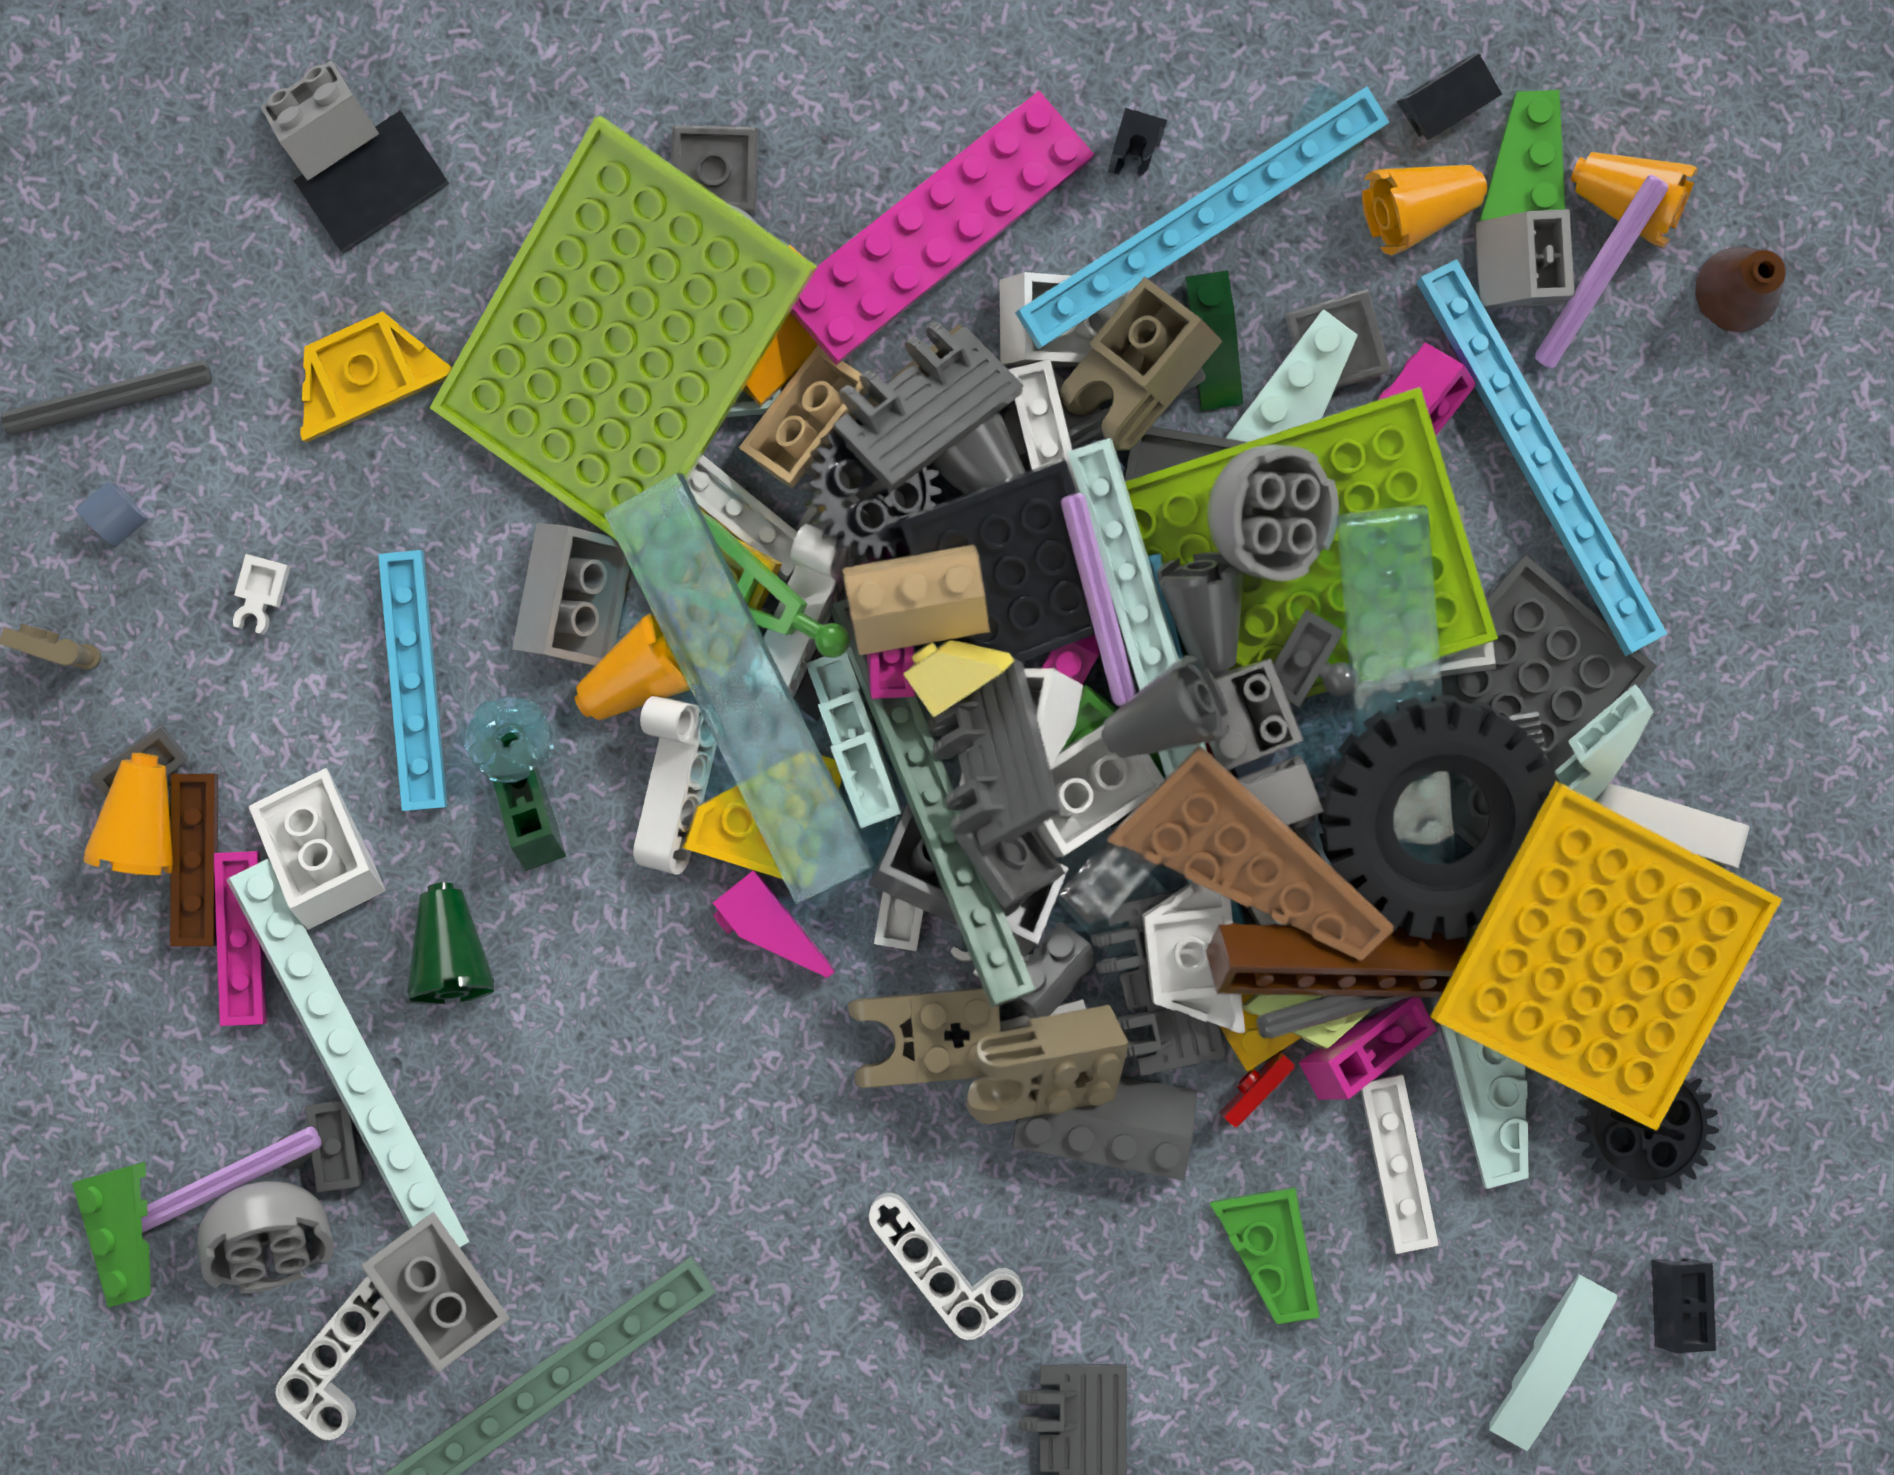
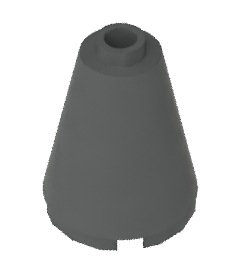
M999 412L929 464L932 469L938 471L939 475L962 495L1026 472Z
M1220 552L1193 554L1194 562L1180 565V558L1170 560L1157 569V578L1188 656H1194L1198 659V661L1192 664L1199 671L1208 668L1214 677L1223 676L1229 672L1228 668L1236 664L1245 573L1227 562Z
M1184 656L1175 661L1105 719L1102 740L1106 748L1121 758H1128L1212 742L1223 738L1229 731V725L1222 728L1221 717L1228 714V709L1222 691L1208 668L1199 671L1192 664L1198 661L1194 656Z

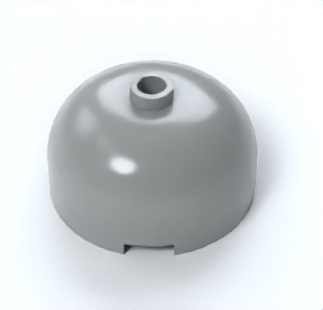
M1263 445L1244 451L1224 467L1217 477L1210 494L1208 524L1215 546L1224 559L1245 574L1259 578L1279 581L1292 580L1310 571L1308 567L1318 557L1321 550L1329 549L1338 523V495L1334 480L1327 479L1322 467L1316 461L1318 459L1316 455L1298 447Z
M279 1181L248 1184L222 1196L210 1207L203 1217L197 1236L198 1255L204 1280L214 1288H217L222 1283L237 1285L239 1293L267 1292L306 1278L302 1270L317 1262L328 1263L334 1252L329 1218L321 1202L306 1189ZM303 1224L311 1226L314 1232V1242L310 1255L308 1254ZM270 1244L274 1267L278 1273L295 1274L282 1279L264 1277L266 1268L262 1246Z

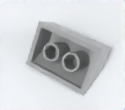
M537 523L512 650L596 666L616 644L633 552L609 536L566 525Z

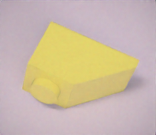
M949 640L938 648L931 642L911 656L915 664L903 675L931 715L935 717L1000 675L1014 659L1006 652Z

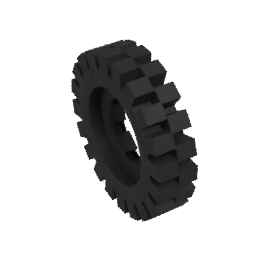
M1432 695L1431 702L1421 703L1415 697L1395 703L1397 711L1386 716L1380 710L1363 722L1367 730L1359 737L1351 733L1339 747L1338 751L1342 758L1337 765L1329 764L1322 782L1326 788L1325 798H1319L1323 812L1318 813V821L1323 829V833L1319 835L1324 853L1331 863V868L1393 925L1394 931L1400 926L1405 928L1409 936L1431 939L1433 932H1441L1446 940L1468 937L1467 927L1479 926L1555 782L1560 783L1552 763L1542 754L1543 750L1518 724L1504 713L1499 714L1489 705L1468 698L1467 703L1460 702L1454 695ZM1447 771L1458 773L1472 780L1483 792L1489 810L1487 830L1479 845L1464 858L1447 864L1425 863L1408 854L1396 837L1394 830L1396 804L1404 790L1418 778L1433 772Z

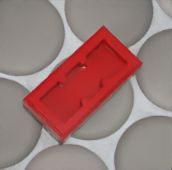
M1278 1052L1258 1072L1254 1068L1251 1069L1237 1083L1236 1088L1240 1091L1219 1113L1234 1128H1238L1289 1075L1295 1065L1283 1053Z

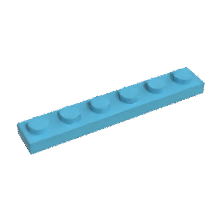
M414 550L378 554L402 811L448 807L424 551Z

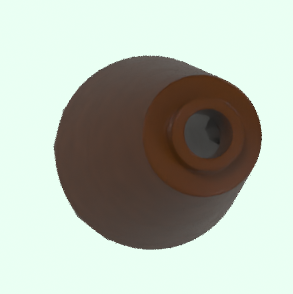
M1731 247L1717 252L1705 262L1696 278L1695 297L1700 311L1706 318L1725 331L1745 332L1760 327L1772 317L1779 305L1786 276L1785 264L1778 254L1770 250Z

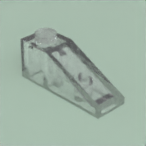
M1108 842L1078 870L1058 893L1088 924L1108 919L1157 864L1144 859V855L1123 845L1119 847Z

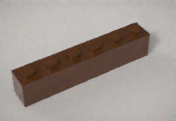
M1230 923L1218 925L1206 949V955L1217 994L1441 997L1467 948L1464 937L1446 940L1441 932H1433L1431 939L1409 936L1405 928L1397 927L1396 931L1393 930L1361 961L1314 939L1312 934L1295 926Z

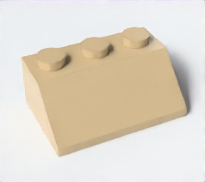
M817 345L739 448L765 471L792 489L804 475V467L814 462L810 452L818 447L824 448L820 438L829 433L834 435L833 424L847 413L851 414L842 400H840L839 390L846 385H850L863 397L867 393L863 385H861L859 378L862 373L843 361L835 365L821 347Z
M974 545L843 568L859 655L989 632L985 594L978 554Z

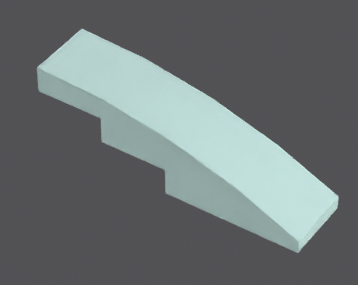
M847 651L840 657L828 658L824 656L806 663L820 701L818 707L833 744L830 748L860 828L901 814V806L881 740Z
M1635 684L1568 741L1575 754L1555 770L1561 784L1593 801L1609 785L1634 749L1653 714L1649 703Z
M1580 1274L1577 1275L1536 1336L1534 1349L1512 1381V1390L1490 1421V1431L1526 1451L1529 1450L1556 1409L1593 1346L1617 1300L1616 1294Z

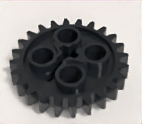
M857 418L854 419L860 426L863 425ZM833 428L834 435L829 433L820 438L824 448L818 447L810 452V455L818 463H812L804 467V471L814 477L813 481L802 485V489L814 493V498L807 501L805 507L817 508L819 512L812 519V524L824 522L827 527L821 537L826 539L836 535L838 537L835 546L837 551L851 545L850 553L852 558L862 556L865 552L868 561L878 559L880 555L886 560L895 557L897 551L900 554L909 551L898 519L937 505L930 501V497L941 493V489L930 486V479L938 476L939 472L927 470L925 467L897 488L904 496V508L896 502L895 490L891 493L885 486L876 490L870 496L850 505L847 509L843 508L842 502L845 499L870 487L879 480L846 447V441ZM840 470L845 472L849 478V489L840 482ZM861 509L865 510L870 516L871 524L869 528L861 521Z
M1693 1077L1687 1081L1684 1080L1674 1100H1679L1683 1108L1680 1119L1669 1123L1665 1116L1660 1124L1661 1126L1681 1132L1683 1134L1681 1140H1676L1650 1130L1644 1132L1638 1126L1614 1119L1610 1115L1614 1109L1594 1099H1591V1101L1578 1100V1104L1587 1109V1115L1578 1116L1574 1119L1575 1122L1586 1126V1131L1576 1135V1140L1589 1142L1590 1144L1581 1153L1583 1157L1587 1159L1597 1157L1591 1170L1598 1174L1608 1169L1605 1182L1613 1185L1621 1178L1620 1188L1626 1193H1629L1636 1183L1638 1194L1642 1196H1647L1650 1185L1653 1186L1657 1194L1665 1195V1182H1669L1678 1190L1682 1189L1680 1180L1682 1174L1695 1180L1697 1177L1692 1169L1694 1163L1706 1167L1708 1165L1706 1159L1700 1155L1702 1150L1716 1149V1146L1706 1140L1707 1135L1719 1132L1718 1128L1707 1124V1119L1716 1116L1718 1111L1704 1108L1703 1105L1710 1100L1712 1094L1709 1092H1696L1702 1083L1701 1078ZM1624 1127L1628 1133V1142L1623 1148L1614 1150L1610 1143V1136L1617 1128ZM1665 1141L1669 1147V1155L1662 1163L1655 1164L1651 1156L1652 1149L1658 1142Z

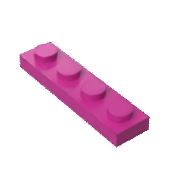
M261 851L214 853L220 1026L267 1023L264 951L226 881L228 878L260 863Z

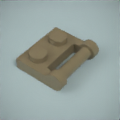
M21 623L19 630L4 627L0 638L1 645L61 665H72L85 670L95 669L99 666L102 659L100 650L94 645L83 644L79 646L77 642L69 639L58 641L60 634Z

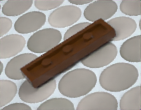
M171 774V843L173 865L172 872L170 873V946H217L214 853H218V774Z

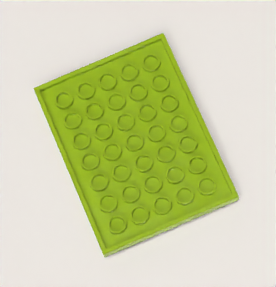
M597 116L592 121L429 408L633 553L639 555L644 552L662 516L673 499L677 498L816 271L817 266L607 119Z
M1421 387L1125 481L1147 556L1162 553L1164 563L1180 558V565L1194 562L1193 554L1219 552L1212 539L1208 524L1209 498L1213 485L1221 471L1232 459L1244 451L1263 445L1302 448L1318 457L1316 461L1322 467L1327 479L1334 480L1339 503L1336 532L1329 549H1322L1318 557L1308 567L1310 571L1301 577L1286 581L1259 578L1248 574L1244 575L1236 664L1228 668V671L1270 658L1274 664L1305 609L1344 630L1327 662L1330 664L1338 662L1350 664L1358 674V682L1498 639ZM1183 645L1184 654L1188 656ZM1316 678L1305 698L1327 691L1323 679Z

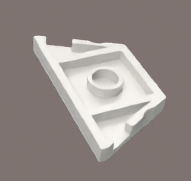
M1192 881L1142 915L1152 1002L1171 1010L1186 1013L1202 1021H1209L1229 1028L1231 1031L1243 1033L1245 1032L1241 994H1217L1206 955V949L1218 925L1233 923L1231 901L1229 898Z

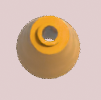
M1591 152L1587 159L1582 157L1578 159L1570 181L1576 183L1575 193L1618 222L1647 176L1654 175L1668 184V191L1639 235L1654 246L1664 249L1670 239L1664 237L1663 234H1667L1670 227L1676 229L1694 185L1693 182L1686 180L1687 176L1692 177L1696 175L1698 168L1690 164Z
M1472 165L1377 169L1365 175L1364 180H1370L1369 189L1362 190V204L1372 237L1381 236L1386 246L1380 247V249L1392 256L1404 252L1481 206L1484 196L1487 194V182L1484 175Z
M650 613L642 617L576 685L578 694L574 699L584 716L587 718L592 716L596 720L601 721L642 707L651 696L668 698L689 691L698 684V674L693 662L688 659L683 660L682 654L677 647L683 645L676 632L660 615L654 614L652 616Z
M132 753L131 760L121 761L84 850L83 860L85 863L99 867L100 859L110 861L112 871L141 875H161L162 870L167 874L172 872L173 857L166 766L157 764L158 756Z

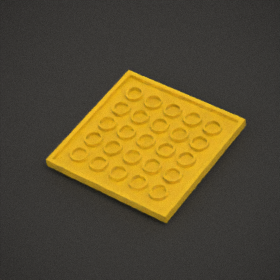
M1555 782L1430 1017L1436 1022L1657 1131L1782 899L1563 784Z

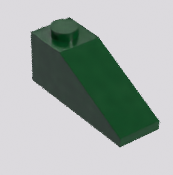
M1226 270L1186 276L1181 285L1185 307L1202 319L1222 340V343L1202 365L1206 379L1197 385L1201 411L1243 405L1236 320L1229 272Z
M523 727L482 741L510 846L525 871L566 857L557 821Z

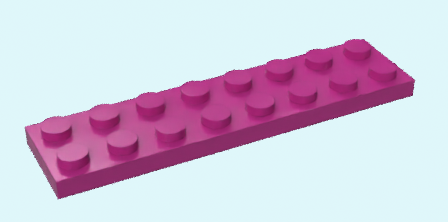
M1037 91L820 263L790 313L833 363L838 365L1093 159L1095 154L1044 95Z

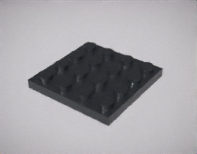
M1062 458L898 519L911 556L974 545L976 548L985 594L989 632L942 640L943 644L949 640L1006 652L1016 660L1023 662L1095 635L1061 505V499L1077 494L1065 459Z

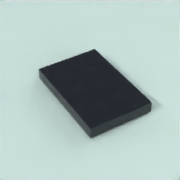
M401 110L375 126L379 135L307 181L302 174L293 180L343 254L450 184Z

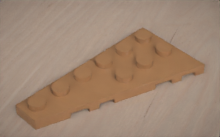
M1200 745L1109 835L1107 840L1119 847L1123 845L1144 855V859L1157 865L1161 863L1185 874V878L1246 907L1251 905L1268 913L1272 919L1285 925L1289 923L1312 934L1314 939L1361 961L1393 931V925Z

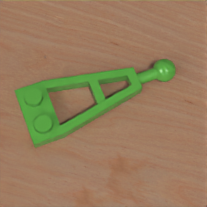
M680 498L673 499L662 516L635 575L671 596L785 635L793 634L794 630L797 629L814 639L817 650L825 657H840L847 651L850 644V636L842 625L837 623L823 625L804 614L803 612L808 603L715 519ZM705 534L745 569L730 600L682 583ZM758 583H761L786 606L781 617L748 606Z

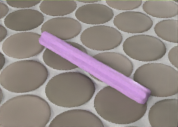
M1654 175L1647 176L1574 291L1575 295L1568 301L1535 354V359L1549 368H1554L1668 191V184Z
M1081 493L1072 494L1061 499V505L1111 697L1117 706H1122L1136 694L1086 498Z
M314 1127L305 1128L148 1204V1215L142 1217V1233L320 1148L322 1142L317 1130Z

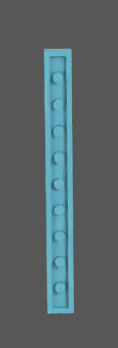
M1366 86L1020 308L1015 314L1036 347L1040 349L1136 287L1144 277L1148 279L1384 127L1390 123L1368 86Z
M1456 259L1420 277L1416 282L1460 362L1465 365L1475 381V389L1624 655L1627 656L1667 635L1665 628L1458 260Z

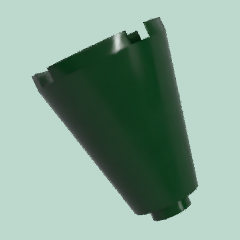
M450 882L435 883L427 886L428 892L422 893L419 896L407 988L409 1001L421 1005L445 1004V999L460 997V1002H465L493 994L495 981L463 891L454 889L453 883Z

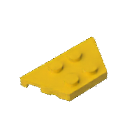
M383 311L304 346L303 367L305 369V381L302 384L304 413L300 436L304 442L308 443L445 381L452 367Z

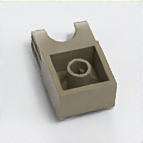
M1144 277L1089 343L1092 349L1060 388L1061 404L1073 414L1088 415L1104 401L1114 398L1111 409L1101 425L1103 436L1105 439H1112L1115 449L1121 451L1129 450L1139 442L1164 410L1172 403L1222 343V340L1202 319Z
M983 987L860 998L848 1003V1013L856 1021L881 1022L890 1028L895 1038V1048L889 1057L877 1063L862 1065L855 1072L854 1082L856 1086L869 1088L987 1077L975 1058L977 1046L983 1037L999 1033L1001 1029L999 1007L991 1008ZM961 1023L962 1030H969L970 1032L969 1038H963L964 1044L954 1045L952 1039L945 1038V1031H951V1024Z
M1105 1005L1029 1019L1026 1028L993 1033L983 1037L977 1046L975 1058L987 1077L977 1079L970 1086L966 1106L971 1116L980 1123L994 1124L1048 1113L1057 1114L1069 1109L1089 1105L1099 1106L1106 1102L1114 1101L1129 1043L1111 1006Z

